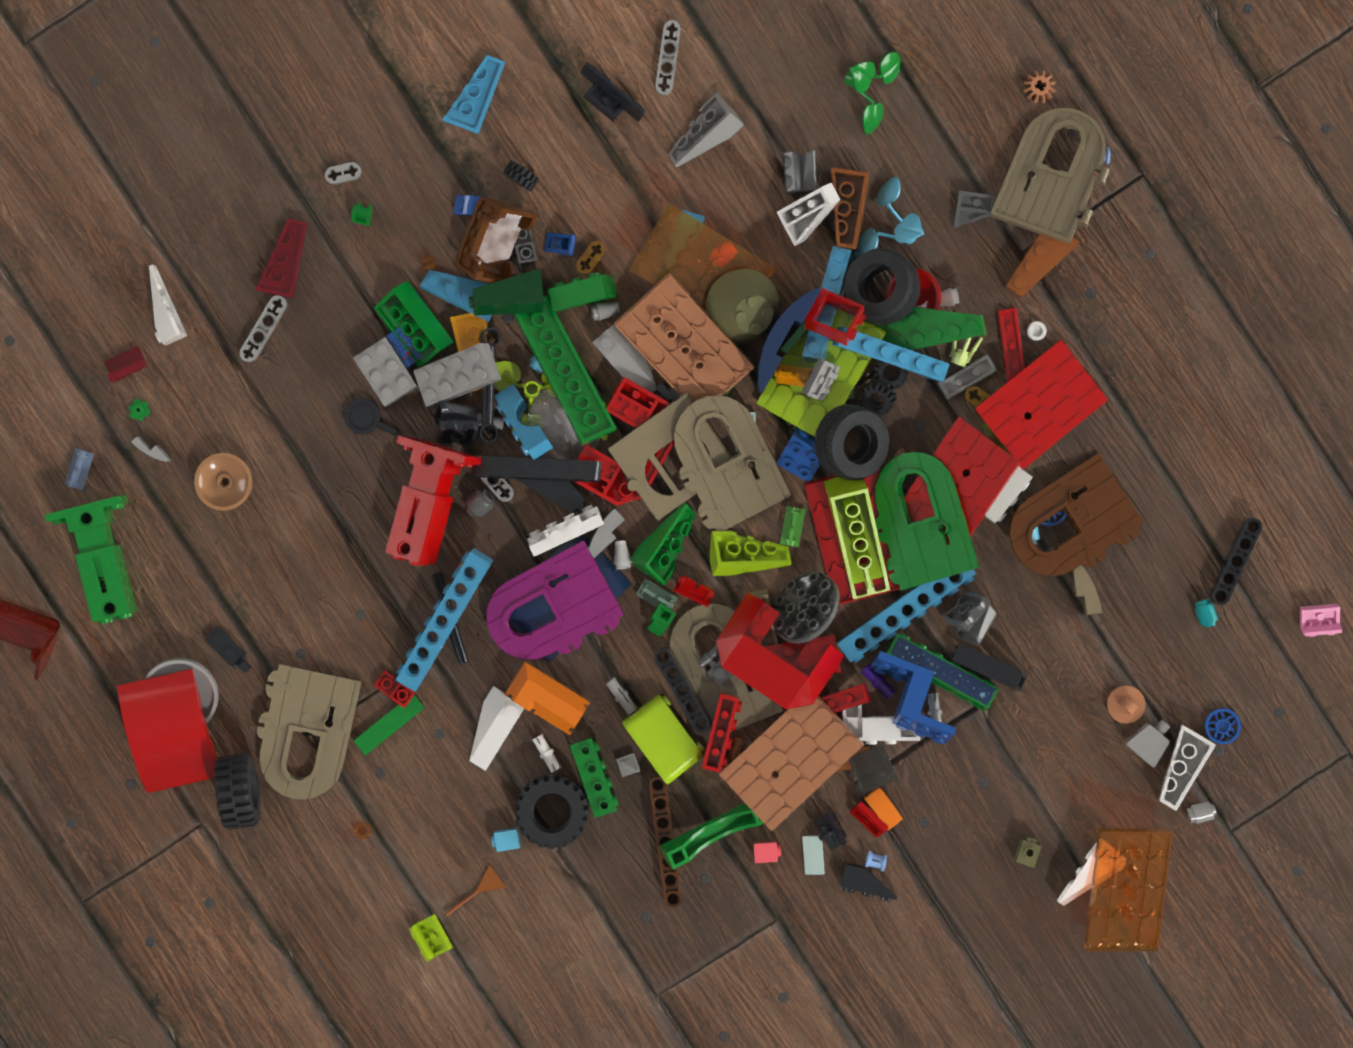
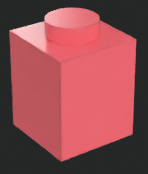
M776 840L753 842L755 863L778 862V857H781V845H777Z

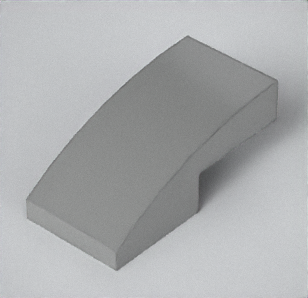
M136 437L131 441L138 449L155 459L164 462L172 460L159 445H155L151 449L141 437Z

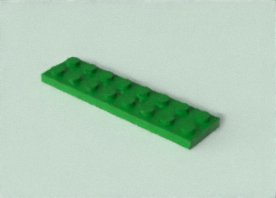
M546 295L543 297V312L513 314L582 446L616 431L617 428L555 311L553 312L551 302Z

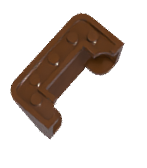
M481 197L476 204L456 257L457 267L475 280L490 283L514 277V268L508 261L520 230H530L535 224L537 215L531 211L489 197Z

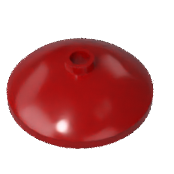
M916 268L920 277L921 287L919 292L920 299L916 301L917 303L914 307L939 310L942 295L937 280L929 272ZM895 275L888 283L885 300L891 296L895 289Z

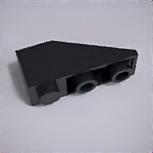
M844 862L839 883L844 891L854 893V890L862 892L861 895L867 897L877 895L881 896V900L891 902L892 899L897 900L896 894L864 866Z

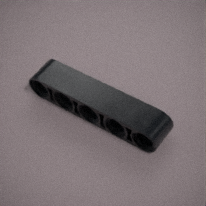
M1246 518L1242 522L1209 593V598L1214 604L1224 605L1229 601L1261 533L1262 523L1259 519ZM1251 521L1256 524V528L1252 532L1248 529V524ZM1243 538L1248 541V546L1245 549L1240 547V541ZM1234 556H1238L1240 559V563L1237 566H1233L1231 562ZM1227 573L1232 577L1231 582L1228 584L1223 580ZM1218 591H1222L1224 594L1221 601H1217L1215 598Z
M665 646L659 648L654 654L656 664L693 728L698 732H705L712 723L709 713L673 651ZM665 651L668 654V660H661L659 653ZM670 668H675L678 671L677 677L669 675ZM679 685H685L688 692L686 694L680 693L678 690ZM688 702H695L697 710H690ZM704 718L707 721V726H699L697 720Z

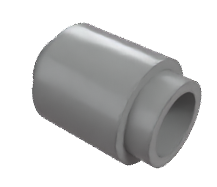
M1209 801L1191 805V808L1186 809L1190 823L1195 824L1214 820V815H1217L1214 804H1210Z

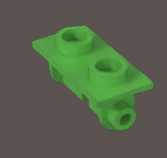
M787 506L780 544L799 547L805 509Z

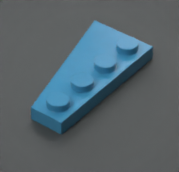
M487 55L442 121L479 135L505 66V61Z
M429 270L420 288L473 314V308H469V297H472L474 288L487 285V283ZM477 315V317L489 322L492 316Z

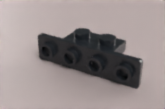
M588 62L583 66L580 73L593 84L584 95V98L612 122L623 111H626L638 122L642 119L646 111L639 103L632 100L625 91L619 89L613 84L611 79L606 78L595 66Z

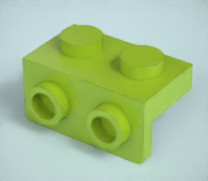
M435 914L418 921L409 928L412 938L416 941L422 956L427 962L453 948Z

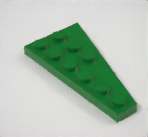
M914 307L905 318L896 323L888 325L872 323L886 331L882 339L883 341L909 350L987 334L983 315Z

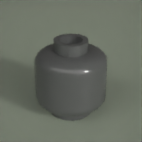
M476 489L466 498L465 509L471 516L483 517L493 508L494 498L486 489Z

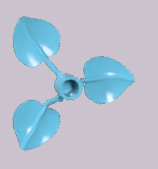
M897 177L891 178L880 188L877 194V203L880 206L887 204L888 209L901 224L895 227V235L875 232L873 228L865 230L860 235L858 252H855V258L868 250L876 249L879 242L878 236L892 238L899 243L912 244L916 238L924 235L918 215L912 213L902 220L891 206V202L896 201L900 194V181Z

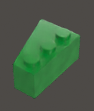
M600 272L589 274V278L584 280L582 277L571 279L569 284H565V282L553 284L554 287L548 289L553 312L572 309L593 302H601V300L608 298H618L614 276L600 275Z

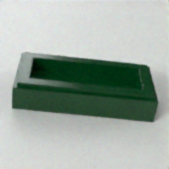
M805 321L781 348L784 353H788L808 330L805 328Z

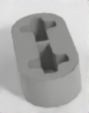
M349 162L328 168L325 172V178L330 184L337 185L359 179L362 170L357 163ZM351 166L358 169L355 172V176L345 174V172L350 171ZM332 171L342 173V175L336 177L335 181L329 178V175H332Z

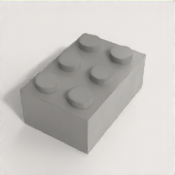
M386 337L353 358L384 407L390 406L419 387Z

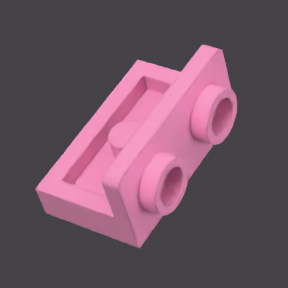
M1339 604L1300 607V629L1303 635L1315 637L1317 635L1342 633Z

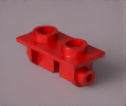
M686 575L684 577L680 576L673 591L708 608L715 594L712 591L713 588L703 584L697 586V582Z

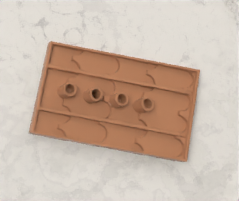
M670 273L661 279L614 323L615 327L680 396L688 392L693 401L705 396L725 395L755 368L750 358Z
M818 696L811 705L792 708L786 711L719 775L752 809L759 819L773 831L865 744Z

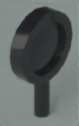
M364 398L356 399L349 403L345 410V423L354 433L361 435L369 434L376 430V428L394 436L398 432L397 428L380 421V409L371 400Z

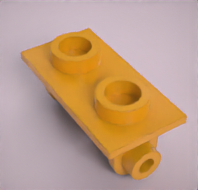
M779 364L778 369L775 370L776 383L805 387V383L813 369Z

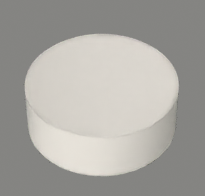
M1039 321L1032 322L1027 327V336L1034 341L1043 339L1047 331L1045 325Z

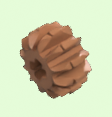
M1034 71V77L1029 74L1027 76L1029 81L1023 82V85L1028 87L1023 92H1030L1027 99L1029 100L1033 96V103H1037L1039 98L1041 103H1045V97L1050 100L1052 98L1050 93H1055L1056 89L1050 86L1055 85L1056 82H1049L1052 77L1051 74L1046 78L1044 77L1045 71H1042L1040 76L1038 71ZM1038 83L1044 86L1041 91L1035 88Z

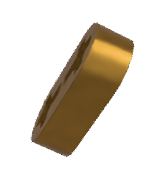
M592 242L579 258L577 269L580 273L590 274L605 254V247L601 242ZM601 246V254L596 253L594 257H591L593 253L592 247ZM590 258V269L581 270L582 265L580 263L582 261L586 262Z
M976 386L967 388L964 393L965 400L974 407H977L983 400L985 401L990 397L989 394ZM974 390H976V395L981 399L977 400L976 398H973L971 400L969 391L973 392Z

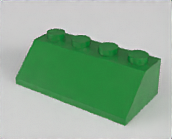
M408 281L391 290L374 307L391 332L396 334L419 368L425 366L454 342ZM401 326L403 334L411 338L413 347L420 352L423 357L422 359L418 360L395 331Z

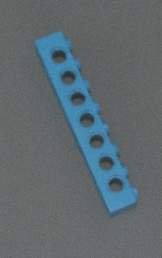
M475 548L470 553L467 551L461 561L464 564L461 569L457 567L453 573L452 578H454V581L451 585L448 583L442 592L445 595L443 600H438L433 610L436 612L433 617L429 615L424 623L426 629L423 633L420 631L414 640L417 643L415 648H410L405 656L408 660L405 665L401 663L396 671L398 674L396 681L414 692L420 687L493 562V559ZM467 567H472L475 570V575L468 574ZM457 584H464L466 591H460ZM448 600H454L456 607H451L448 604ZM439 616H445L447 623L440 622ZM429 632H435L438 639L431 638ZM420 648H426L428 655L422 654ZM411 663L417 664L419 670H413L411 668Z
M970 570L960 573L959 579L956 582H951L949 577L914 587L836 642L850 663L852 661L858 662L864 657L863 653L868 650L872 652L878 648L880 641L883 639L887 641L895 636L894 631L900 627L902 630L911 624V619L922 617L927 613L926 609L932 605L934 608L943 602L941 598L945 595L951 596L958 591L957 587L962 583L967 585L973 581V576L976 574L975 571ZM937 582L943 585V590L940 593H935L933 590V586ZM922 593L928 597L925 604L918 602V596ZM908 604L912 607V612L909 615H904L902 608ZM889 616L896 617V624L894 626L887 625L886 619ZM873 627L880 628L881 633L878 637L871 636L870 631ZM863 638L865 640L863 648H856V639Z

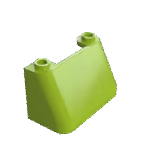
M659 693L626 717L622 724L668 785L705 756L703 753L705 749L699 741L695 743L671 711L669 699L666 695L661 696Z

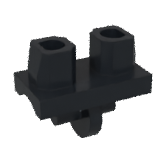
M828 813L814 820L821 833L818 837L819 840H824L830 851L847 843V835L844 830L839 829L837 825L838 819L834 813Z

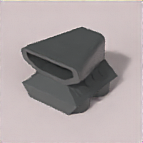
M815 150L801 156L794 152L784 153L785 193L798 194L817 190Z
M967 592L961 595L957 605L946 613L944 621L945 624L957 627L955 632L959 639L979 645L997 613L990 606L991 602L984 596Z

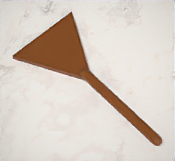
M489 865L477 890L447 911L445 915H450L480 892L506 888V886Z

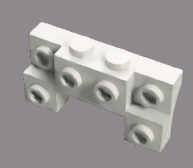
M587 506L581 509L583 513L577 516L572 513L563 517L564 522L557 524L555 521L546 525L547 530L543 532L538 529L529 533L530 538L527 541L533 556H537L604 525L598 507Z
M862 704L842 711V721L861 741H866V744H877V741H885V744H896V741H920V737L915 735L913 731L897 728L892 723L894 716H862Z

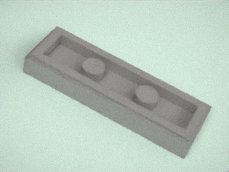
M986 354L944 379V382H939L938 385L948 400L994 373L997 369L989 355Z

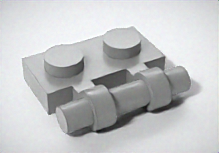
M819 358L809 379L805 383L802 393L823 401L825 396L831 391L829 388L832 382L839 375L837 373L840 366Z

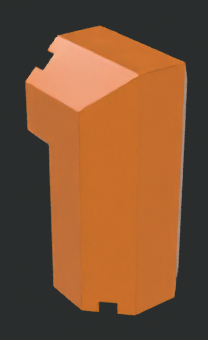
M526 661L504 694L507 697L509 694L512 695L511 700L528 711H531L532 708L535 709L534 714L568 735L573 731L570 728L574 729L587 708L584 705L588 706L591 702Z

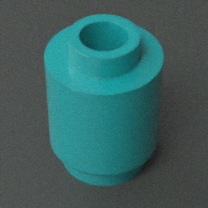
M1210 599L1196 602V608L1194 609L1200 626L1204 625L1205 628L1216 625L1215 621L1219 619L1213 602L1211 603Z

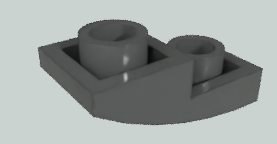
M521 229L515 243L519 264L538 260L531 229Z

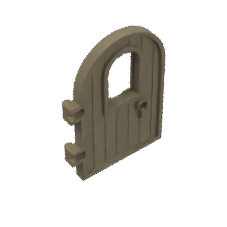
M1071 108L1053 109L1035 118L1024 132L990 213L991 217L1070 245L1077 226L1080 225L1086 228L1089 226V220L1093 216V211L1085 209L1095 183L1105 186L1107 176L1110 175V169L1102 167L1106 155V143L1104 134L1097 122L1086 113ZM1064 127L1066 129H1073L1076 132L1079 131L1081 134L1080 145L1068 172L1053 170L1048 165L1042 164L1054 134ZM1095 171L1100 173L1099 177L1093 176ZM1034 175V177L1031 178V182L1027 189V192H1025L1024 189L1028 182V176ZM1078 212L1083 215L1082 219L1076 217Z

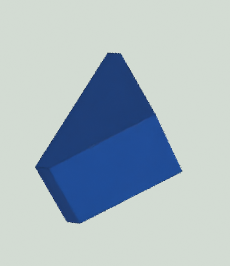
M547 232L544 251L573 257L577 238L575 235Z

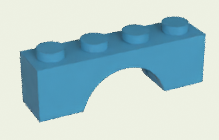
M514 384L494 396L498 402L495 406L501 414L504 413L506 415L503 419L509 428H514L512 434L517 442L521 440L523 443L520 447L526 456L530 454L533 460L553 448L539 425L525 426L522 424V415L528 405Z

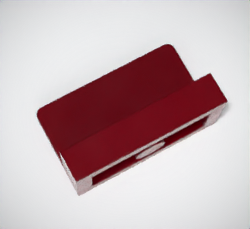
M139 346L104 362L109 372L107 376L112 383L149 367Z

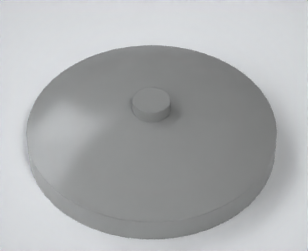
M172 658L154 666L145 679L193 668L207 724L214 715L219 700L218 686L209 670L200 663L186 658Z

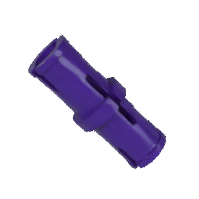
M867 664L860 673L872 683L871 686L873 688L876 687L886 699H889L896 690L884 680L885 677L883 675L880 676L874 669L870 668V664Z

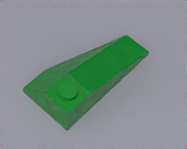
M683 503L639 545L630 561L640 571L665 586L677 566L675 563L678 552H682V541L684 536L688 535L696 513L686 503Z

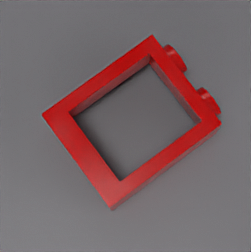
M822 288L805 318V328L847 346L850 340L853 341L855 339L858 325H862L866 318L864 306ZM827 304L855 316L846 333L818 322Z

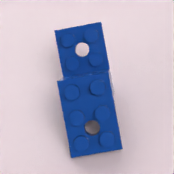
M880 651L872 661L870 668L875 669L874 671L878 674L891 675L894 680L906 681L892 723L901 730L908 729L919 737L926 736L932 738V741L937 744H946L954 736L956 728L920 714L934 671Z

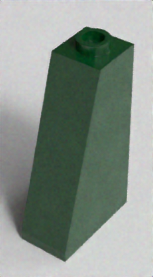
M533 270L474 288L472 297H469V308H473L474 316L543 312L544 298L541 270Z

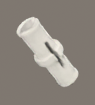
M543 734L532 739L540 752V758L544 759L550 772L552 773L561 768L553 754V748L550 749Z

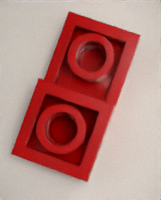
M384 671L373 685L403 708L407 706L415 695L413 690L396 681V678L387 671Z

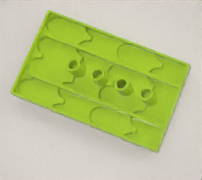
M836 309L832 328H849L855 316ZM864 320L862 325H858L856 329L859 333L880 340L886 334V331ZM809 329L792 349L785 353L779 364L814 369L816 363L805 361L802 356ZM830 339L825 360L840 366V369L837 373L839 374L837 379H834L829 388L831 391L825 396L823 401L802 393L804 387L776 383L774 372L756 404L815 437L823 417L833 408L845 405L871 358L833 346V340Z

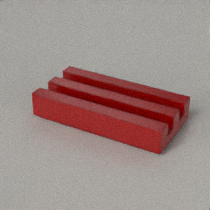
M862 801L853 806L849 811L876 838L889 828Z

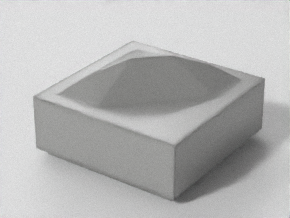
M635 753L616 759L622 777L641 771Z

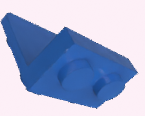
M797 427L779 457L777 464L807 482L810 481L820 466L815 452V437Z

